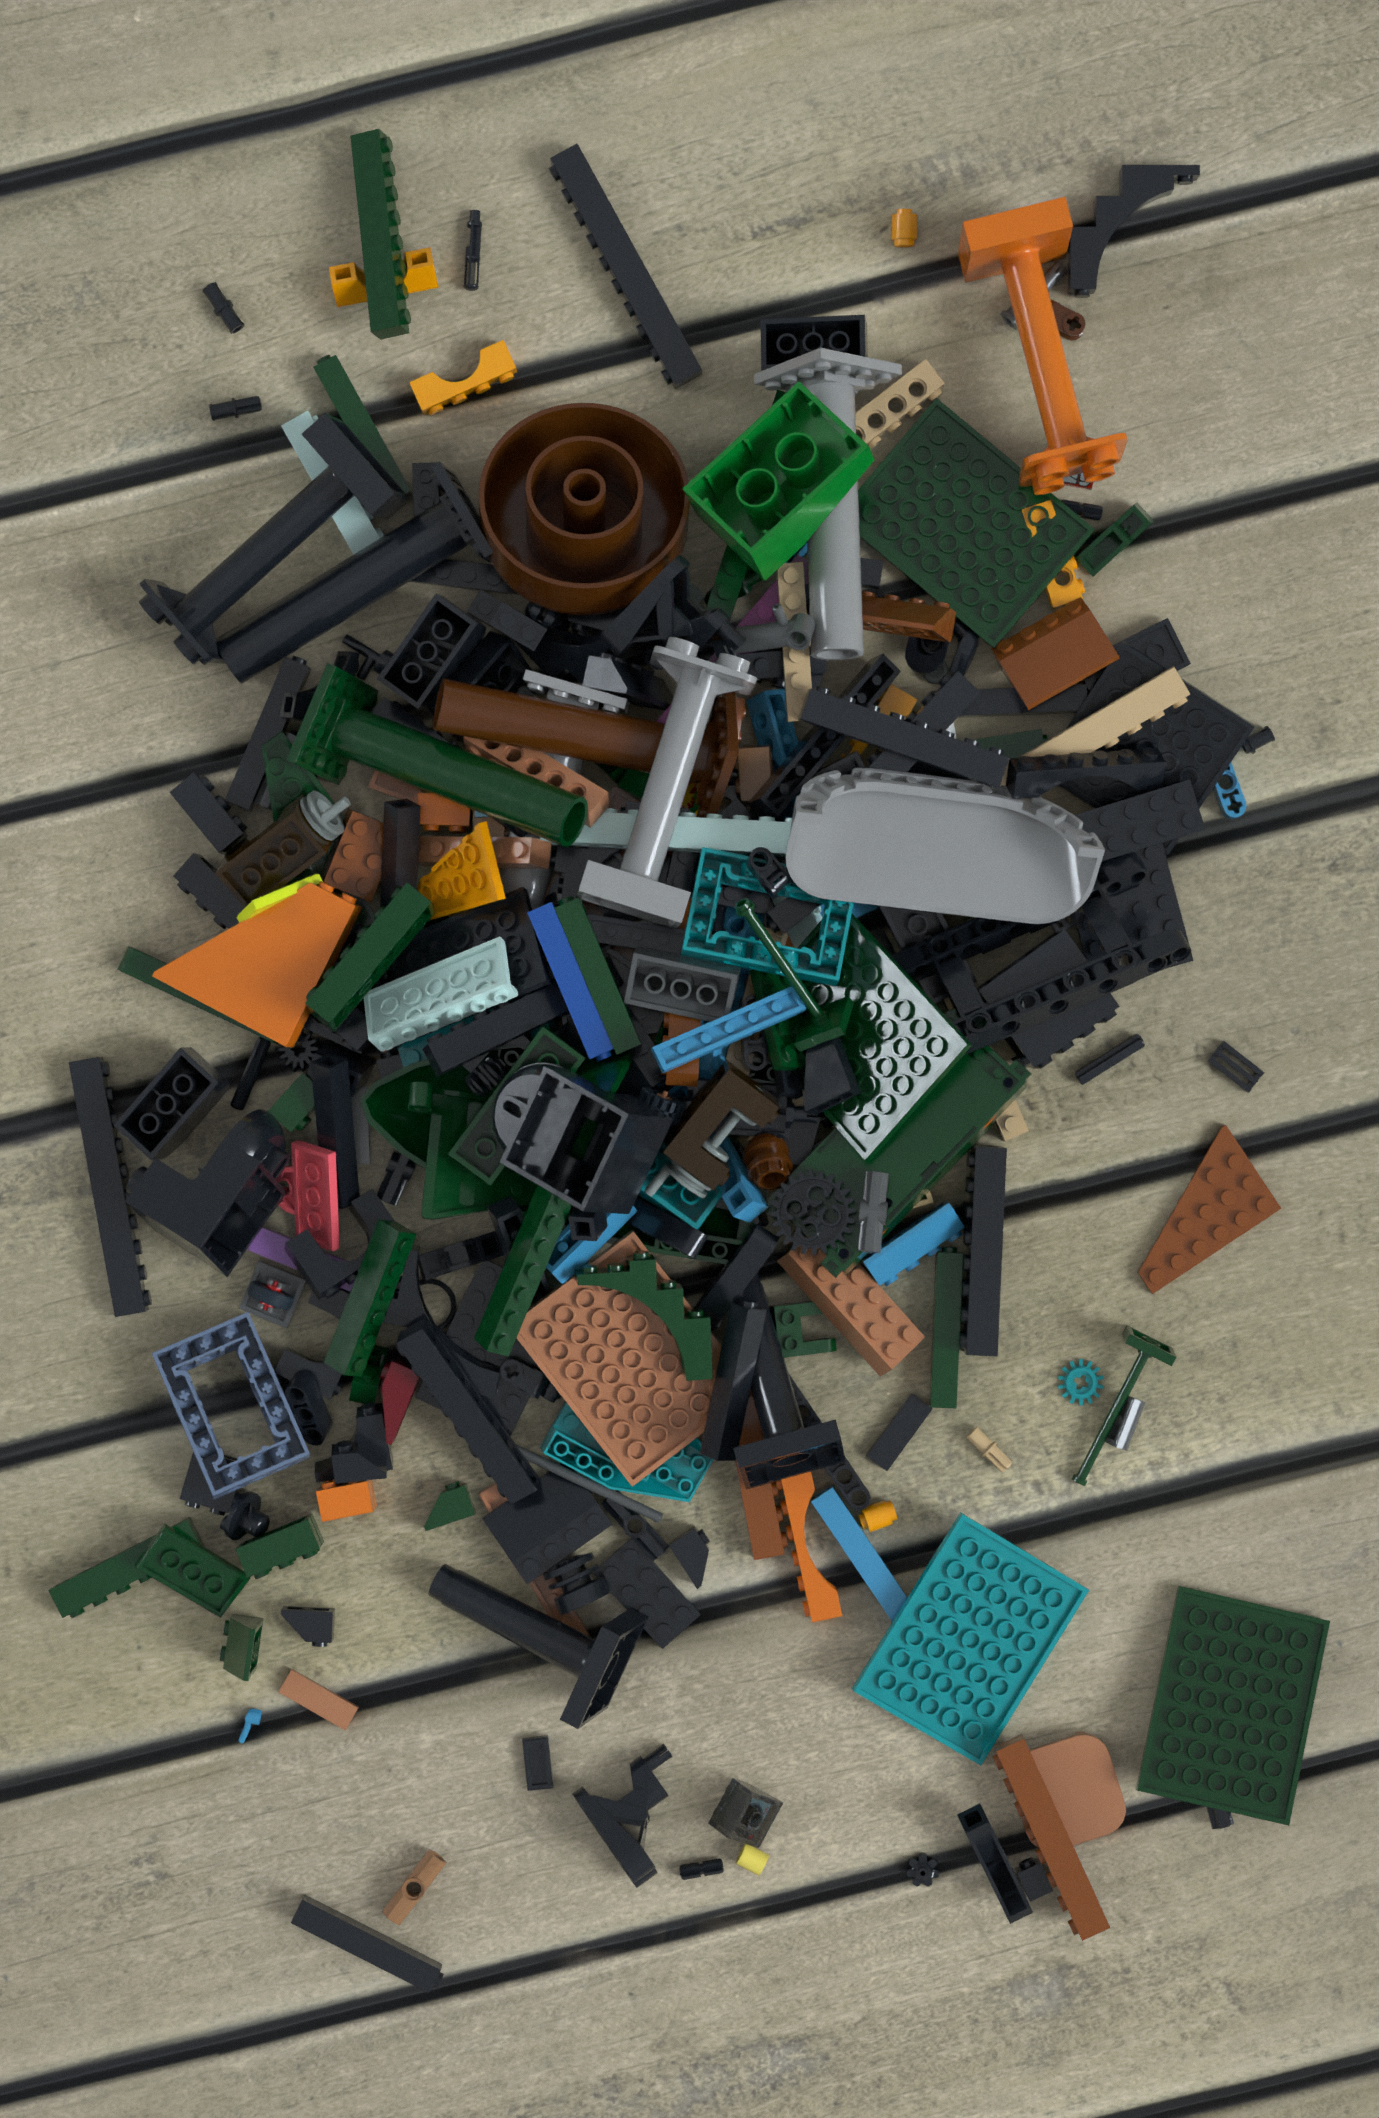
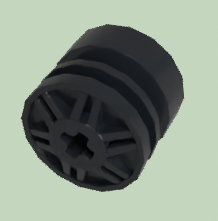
M592 1552L571 1556L558 1562L543 1574L545 1580L554 1577L558 1579V1581L548 1586L549 1590L562 1588L563 1593L554 1598L560 1615L583 1607L610 1593L603 1577L594 1579L590 1577V1574L599 1568L598 1564L587 1568L585 1566V1563L594 1559Z

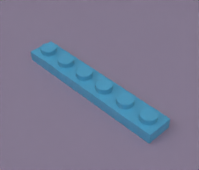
M791 986L652 1047L651 1051L662 1073H665L800 1014L806 1010V1007Z

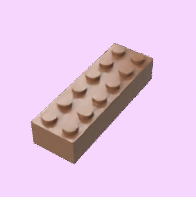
M801 1246L795 1252L792 1251L791 1247L777 1262L880 1377L891 1371L925 1338L860 1263L847 1275L841 1272L835 1278L821 1264L826 1256L819 1249L817 1255L814 1256L811 1249H808L806 1255H803Z

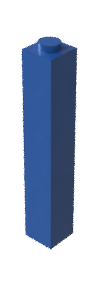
M550 902L527 912L589 1059L596 1057L598 1062L612 1056L610 1050L614 1049L557 916L554 903Z

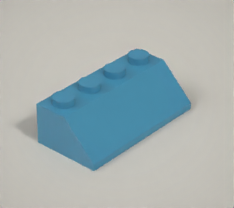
M944 1201L934 1210L928 1212L881 1245V1253H869L862 1259V1262L879 1286L883 1283L885 1286H888L899 1278L896 1274L906 1269L908 1272L919 1265V1258L925 1254L930 1257L941 1249L939 1246L947 1239L949 1242H952L962 1235L960 1230L965 1227L950 1203Z

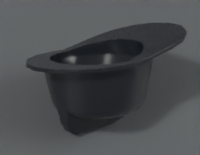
M909 637L905 650L907 665L913 671L920 674L931 673L937 670L946 657L949 642Z

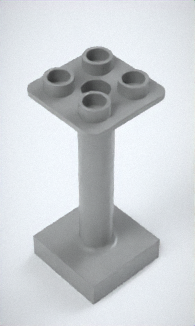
M669 637L666 647L655 646L649 662L655 667L666 670L678 685L620 869H615L588 860L576 898H580L583 901L672 928H678L682 923L691 892L660 883L658 880L716 695L729 692L750 695L757 681L755 676L747 674L750 666L749 661L734 655L720 653L715 664L696 657L699 650L698 645L676 637Z

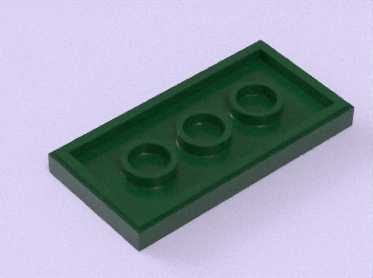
M166 1524L162 1526L135 1562V1568L220 1618L251 1579L250 1577L247 1578L245 1571Z

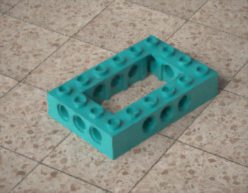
M702 847L680 955L785 976L763 943L755 940V937L750 936L748 939L729 935L727 931H718L712 935L721 884L762 893L767 892L748 870L746 865L748 856ZM753 857V862L756 866H766L765 859ZM795 882L787 884L778 892V896L824 905L815 953L806 947L798 949L783 946L781 942H776V945L801 980L836 986L840 979L854 902L818 898L803 891Z

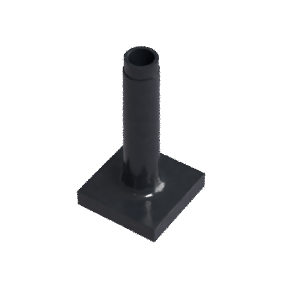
M757 1272L735 1301L742 1302V1299H750L758 1302L757 1306L767 1309L751 1385V1392L764 1440L733 1448L746 1490L846 1462L836 1419L804 1428L764 1287L760 1282Z
M444 1564L437 1572L428 1593L430 1597L441 1602L442 1605L576 1676L578 1680L560 1718L561 1721L576 1729L581 1728L608 1708L649 1618L630 1608L603 1625L597 1638L594 1639L447 1564Z

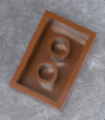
M348 808L343 820L344 832L335 839L320 877L323 882L336 889L371 902L382 874L384 822Z

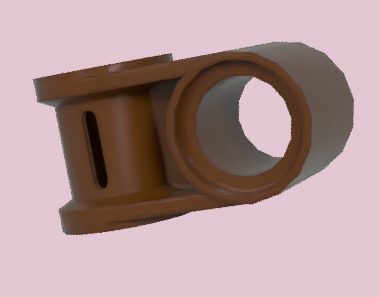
M1051 299L1060 336L1070 341L1079 339L1083 335L1086 325L1084 317ZM1076 322L1077 328L1074 331H1070L1069 326Z

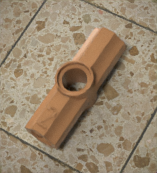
M428 1849L383 1909L382 1913L386 1918L399 1926L446 1865L447 1862L442 1856ZM410 1882H417L420 1884L421 1890L416 1893L411 1892L407 1885Z

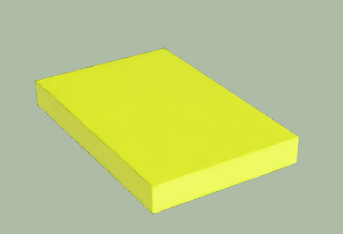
M314 874L254 899L236 918L239 923L244 920L246 921L296 894L298 889L309 883L319 885L322 879L319 874Z

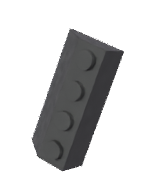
M637 945L633 953L624 1003L711 1022L731 1013L741 967Z

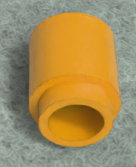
M897 209V214H892L891 240L894 241V247L907 248L915 246V240H917V214H913L912 209Z
M882 1500L868 1505L865 1509L861 1510L862 1514L858 1515L862 1529L867 1528L869 1533L892 1525L893 1521L898 1520L891 1500L887 1502Z

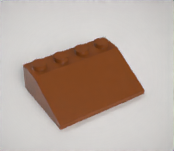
M862 591L863 630L951 643L956 611L949 608L950 604L935 601L934 605L924 604V600L909 598V602L899 601L900 597L885 594L884 598L875 597V593Z
M1081 597L1069 602L1066 606L1052 614L1046 615L1038 622L1023 628L1008 639L1002 640L994 649L990 648L1001 671L1028 710L1120 659L1093 613Z

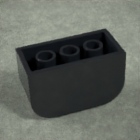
M865 315L760 319L761 371L818 348L868 357Z
M436 593L377 680L417 709L429 711L426 705L439 691L443 678L449 679L482 641L486 632V626L444 596Z
M182 1047L114 1126L150 1160L155 1158L158 1160L164 1159L187 1139L228 1090L230 1082L192 1047Z

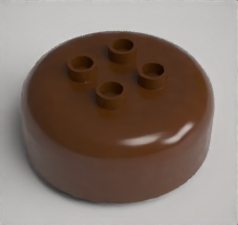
M570 403L553 406L528 416L508 430L490 452L481 474L479 484L480 527L493 551L490 557L491 563L501 578L515 592L528 601L551 611L589 616L611 613L627 608L653 579L683 552L689 526L690 501L682 489L689 483L681 457L666 436L655 426L631 412L610 405Z

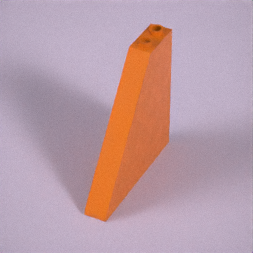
M320 881L319 885L309 883L298 889L296 894L252 918L238 923L154 971L152 977L285 1047H294L310 1015L305 1004L307 1001L306 996L314 986L318 988L322 984L324 974L331 966H334L362 907L355 904L356 898L346 893H342L341 896L333 892L334 887Z

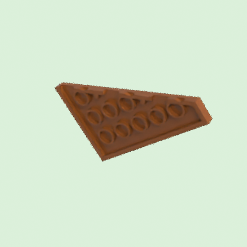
M1226 1125L1220 1127L1214 1141L1206 1151L1203 1160L1198 1165L1190 1179L1191 1181L1183 1195L1179 1198L1175 1209L1171 1212L1160 1235L1138 1270V1274L1152 1294L1282 1209Z

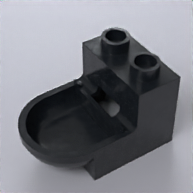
M533 1063L514 1072L501 1086L495 1098L492 1114L496 1138L505 1151L500 1163L583 1212L617 1214L630 1213L673 1121V1118L633 1095L608 1092L569 1069L552 1063ZM587 1117L599 1123L589 1142L583 1160H579L569 1154Z
M264 1109L252 1111L229 1131L204 1168H198L200 1174L195 1179H188L155 1158L149 1168L142 1166L130 1177L126 1187L129 1196L125 1202L154 1231L228 1277L287 1193L277 1181L290 1160V1154L285 1151L286 1141L280 1123L268 1111Z

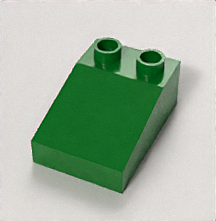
M798 381L682 489L696 515L766 581L804 546L875 459L869 446Z

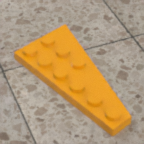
M487 821L478 823L474 827L475 830L461 839L462 842L456 848H452L431 868L432 871L428 875H424L419 879L417 891L432 902L435 914L429 921L506 899Z

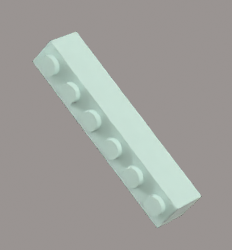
M306 411L281 425L311 480H314L329 465L302 436V433L319 419L317 415L312 417L309 411ZM355 496L332 516L353 554L384 536L380 527L374 529L371 523L374 516L364 506L362 507Z

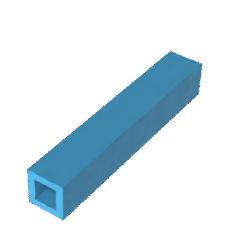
M831 1484L810 1500L893 1622L908 1597Z

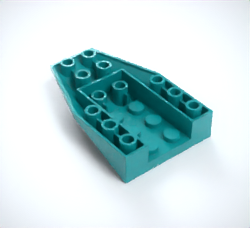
M566 1401L539 1447L544 1454L609 1489L684 1502L691 1501L714 1460L700 1454L702 1443L696 1438L632 1487Z

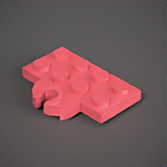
M297 1140L291 1143L292 1164L286 1166L277 1179L278 1182H287L290 1189L283 1187L287 1193L278 1206L284 1211L295 1215L296 1236L308 1229L319 1247L335 1251L340 1248L336 1152Z

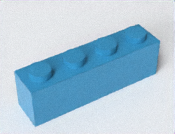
M632 1207L629 1214L606 1213L608 1226L597 1241L572 1240L569 1224L559 1235L546 1266L547 1270L562 1284L566 1283L575 1274V1269H580L637 1212L635 1207Z

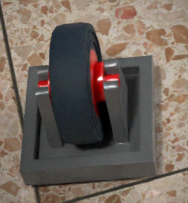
M259 1260L239 1309L288 1328L306 1281L302 1277Z

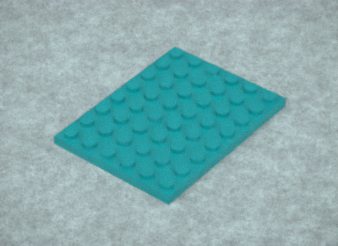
M960 1512L851 1689L981 1766L1088 1594L1089 1589Z

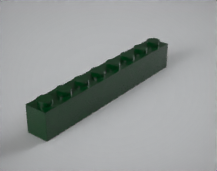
M380 129L351 135L350 138L370 331L382 340L408 334L411 315L406 305V299H408L409 295L407 286L404 284L403 275L406 273V267L401 257L403 241L398 229L401 219L399 212L396 210L398 192L393 182V176L396 174L390 153L393 151V144L389 136Z

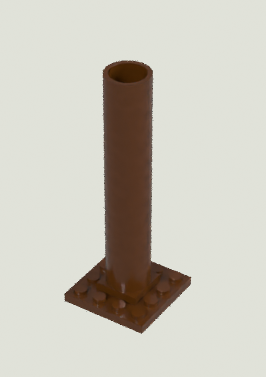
M444 678L439 688L433 718V730L645 773H650L665 723ZM735 692L725 693L722 697L717 698L715 705L716 716L715 718L711 717L692 770L689 781L695 782V789L697 791L696 805H699L697 817L706 818L707 814H718L739 753Z

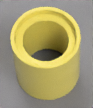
M745 1843L735 1864L759 1876L767 1863L769 1855Z

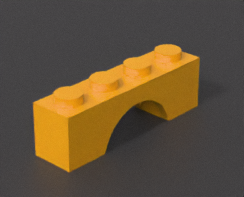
M431 247L405 252L402 260L405 263L406 273L403 276L408 293L439 288ZM355 262L329 267L331 285L337 307L367 302L364 270L359 268Z
M501 340L480 350V361L476 371L463 381H445L434 372H431L409 383L423 415L429 413L431 416L444 410V405L451 402L453 405L465 401L467 399L466 395L475 391L476 394H481L491 388L490 385L497 381L500 384L510 381L514 378L513 374L517 373V369L504 340Z

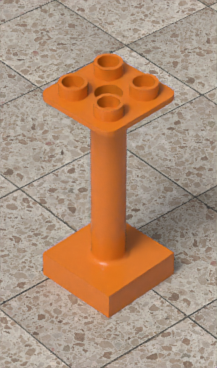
M1066 197L964 221L958 249L965 283L1004 274L1048 447L1043 452L1024 458L1018 478L1020 487L1032 485L1035 495H1043L1060 490L1065 486L1064 477L1083 473L1084 480L1088 483L1101 481L1115 474L1113 465L1121 461L1128 441L1126 433L1113 434L1097 439L1086 437L1041 264L1066 257L1073 229Z

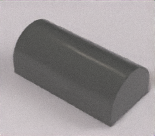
M1129 1396L1105 1442L1127 1451L1146 1402Z

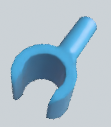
M248 1710L244 1728L238 1739L240 1743H244L251 1724H260L262 1710Z

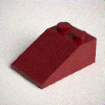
M396 1357L392 1362L387 1361L380 1378L384 1379L382 1394L386 1444L392 1445L396 1439L420 1380V1377H417L412 1371L410 1363Z

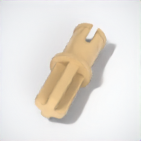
M978 1426L966 1436L982 1453L981 1456H985L1000 1472L1006 1471L1012 1464L1011 1460L996 1446L997 1442H992Z

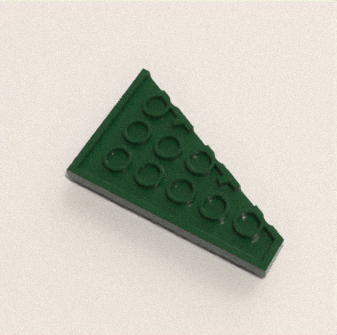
M283 731L261 745L274 822L278 820L287 805L303 793L307 796L313 790L324 795L333 805L335 804L313 773L286 760L292 743ZM340 812L339 814L342 820H344L345 816L342 812ZM335 839L325 855L285 884L284 887L314 874L321 876Z

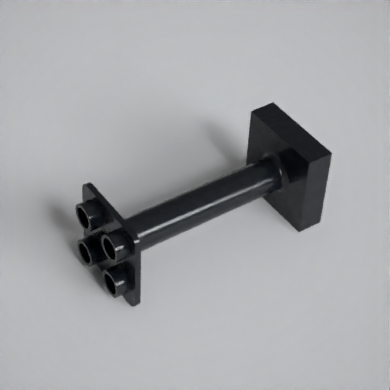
M324 413L302 433V436L329 466L191 591L185 594L170 589L162 581L144 579L139 583L147 593L139 600V604L157 624L161 625L164 621L170 626L174 624L181 634L173 642L192 664L195 665L198 661L203 665H206L208 662L226 664L217 649L213 623L351 498L355 496L371 515L386 520L391 518L411 500L342 420Z

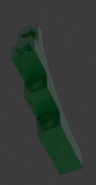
M635 1251L633 1255L626 1256L627 1266H623L622 1263H609L605 1268H597V1265L590 1264L582 1265L581 1269H575V1281L578 1285L601 1286L619 1290L644 1303L663 1320L674 1336L680 1353L683 1376L686 1381L713 1379L710 1317L702 1309H690L684 1314L683 1288L680 1283H676L675 1280H663L657 1285L656 1259L653 1254H649L648 1251Z

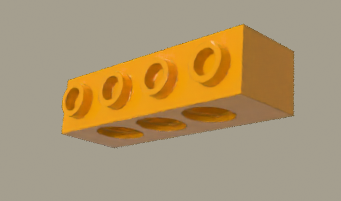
M1051 500L1022 510L1032 537L1037 533V530L1028 520L1030 509L1035 506H1042L1046 508L1049 518L1052 519L1056 514ZM1036 509L1031 513V520L1036 524L1041 519L1046 518L1045 512L1041 509ZM1074 556L1059 572L1065 573L1068 576V584L1064 586L1058 585L1054 578L1045 589L1051 610L1066 606L1069 602L1075 601L1080 597L1083 599L1082 594L1085 593V588L1081 578H1076L1074 569H1077V564Z

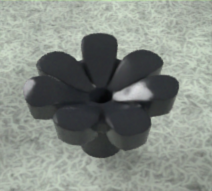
M920 1853L919 1860L914 1857L908 1860L912 1868L906 1869V1875L914 1877L913 1885L919 1886L921 1882H924L925 1886H930L933 1883L931 1878L939 1877L940 1871L934 1868L938 1861L935 1858H931L928 1861L926 1853Z

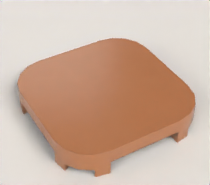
M1084 1731L1075 1732V1735L1029 1749L1073 1846L1108 1835L1120 1827L1126 1814L1125 1801L1110 1754L1103 1741L1095 1735L1085 1733ZM1013 1792L1014 1797H1015V1800H1016V1802H1017L1018 1799H1017L1015 1793ZM1025 1816L1021 1817L1025 1828L1029 1823ZM1036 1839L1031 1841L1036 1847L1040 1848Z

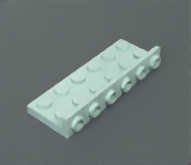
M499 936L370 990L364 997L368 1040L380 1051L390 1050L404 1042L414 1040L426 1033L436 1031L448 1024L458 1022L470 1015L483 1012L485 1009L517 997L518 991L510 981L505 941Z

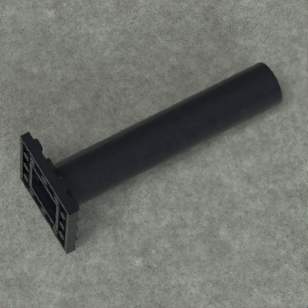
M440 461L431 466L434 474L430 475L438 489L445 492L444 495L439 497L440 502L216 638L217 649L236 679L240 683H244L468 545L473 547L479 557L484 558L485 561L490 563L493 551L480 527L479 513L455 473Z

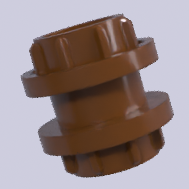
M760 1134L749 1140L748 1145L743 1151V1160L747 1167L746 1171L749 1181L764 1190H774L780 1188L781 1183H787L788 1177L792 1174L793 1165L784 1140L777 1138L774 1134Z

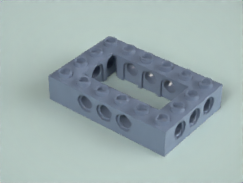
M249 1312L152 1353L213 1499H217L310 1458L309 1450ZM232 1351H236L275 1444L269 1447L264 1445L261 1447V1450L246 1457L241 1455L237 1457L236 1461L227 1464L223 1451L215 1437L212 1425L206 1416L203 1404L194 1388L191 1376L187 1371Z

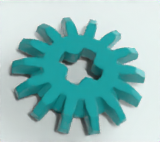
M1079 1359V1366H1075L1074 1362L1070 1361L1072 1369L1068 1370L1063 1367L1062 1370L1067 1373L1066 1376H1058L1059 1380H1064V1384L1058 1386L1059 1389H1066V1392L1062 1395L1063 1398L1071 1395L1069 1403L1073 1404L1075 1399H1079V1406H1083V1399H1087L1089 1404L1093 1403L1090 1396L1095 1395L1099 1398L1100 1395L1096 1392V1389L1104 1388V1385L1098 1384V1380L1104 1379L1103 1375L1096 1376L1095 1374L1100 1368L1096 1367L1092 1370L1090 1367L1093 1362L1091 1361L1086 1366H1083V1359ZM1082 1375H1085V1381L1088 1385L1087 1387L1082 1386L1079 1390L1076 1388L1077 1384L1074 1382L1075 1377L1080 1378Z

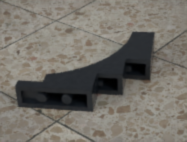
M1122 165L1119 170V196H1096L1094 200V227H1073L1068 245V294H1074L1075 298H1088L1090 294H1094L1097 286L1100 260L1114 232L1128 217L1143 206L1171 195L1174 190V181H1177L1179 185L1193 184V181H1197L1200 176V165Z

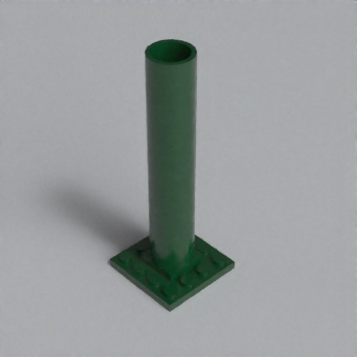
M327 663L286 759L287 761L331 783L339 785L347 773V765L351 760L563 847L570 846L579 837L588 813V803L585 797L370 712L376 705L379 690L340 668Z

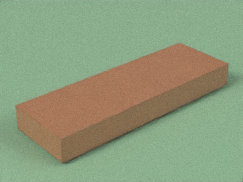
M291 1669L279 1690L280 1694L345 1731L359 1706L294 1669Z

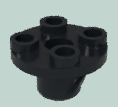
M248 1491L244 1494L238 1492L234 1496L232 1507L220 1524V1529L224 1531L226 1537L231 1540H239L247 1533L254 1537H261L265 1534L270 1525V1518L260 1511V1496L253 1491Z

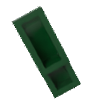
M1137 502L1082 551L1076 559L1094 577L1144 532L1154 520Z

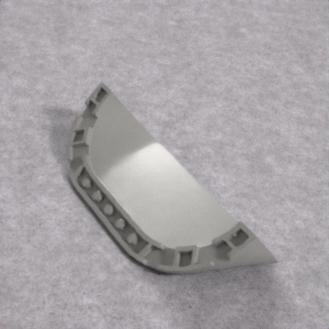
M854 768L851 775H841V772L834 770L818 775L802 786L801 793L797 795L786 850V866L795 884L806 893L818 898L1029 924H1045L1069 916L1084 904L1094 887L1105 848L1094 832L1086 833L1082 829L1083 822L1079 818L1041 797L1032 798L1031 800L1026 798L1013 799L1007 787L1000 785L999 788H993L970 780L884 769Z

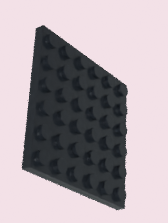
M1123 641L1116 651L1120 659L1107 665L1066 729L1168 669ZM1182 679L1190 693L1186 697L1188 700L1186 703L1175 709L1171 705L1163 710L1165 715L1153 722L1148 719L1141 723L1142 728L1131 735L1125 732L1118 737L1119 742L1107 749L1103 745L1095 751L1110 752L1121 749L1158 748L1166 761L1162 788L1190 780L1200 809L1255 725ZM1105 776L1076 778L1059 784V786L1095 809L1157 790H1136L1128 783ZM1179 838L1163 843L1165 854L1169 855Z

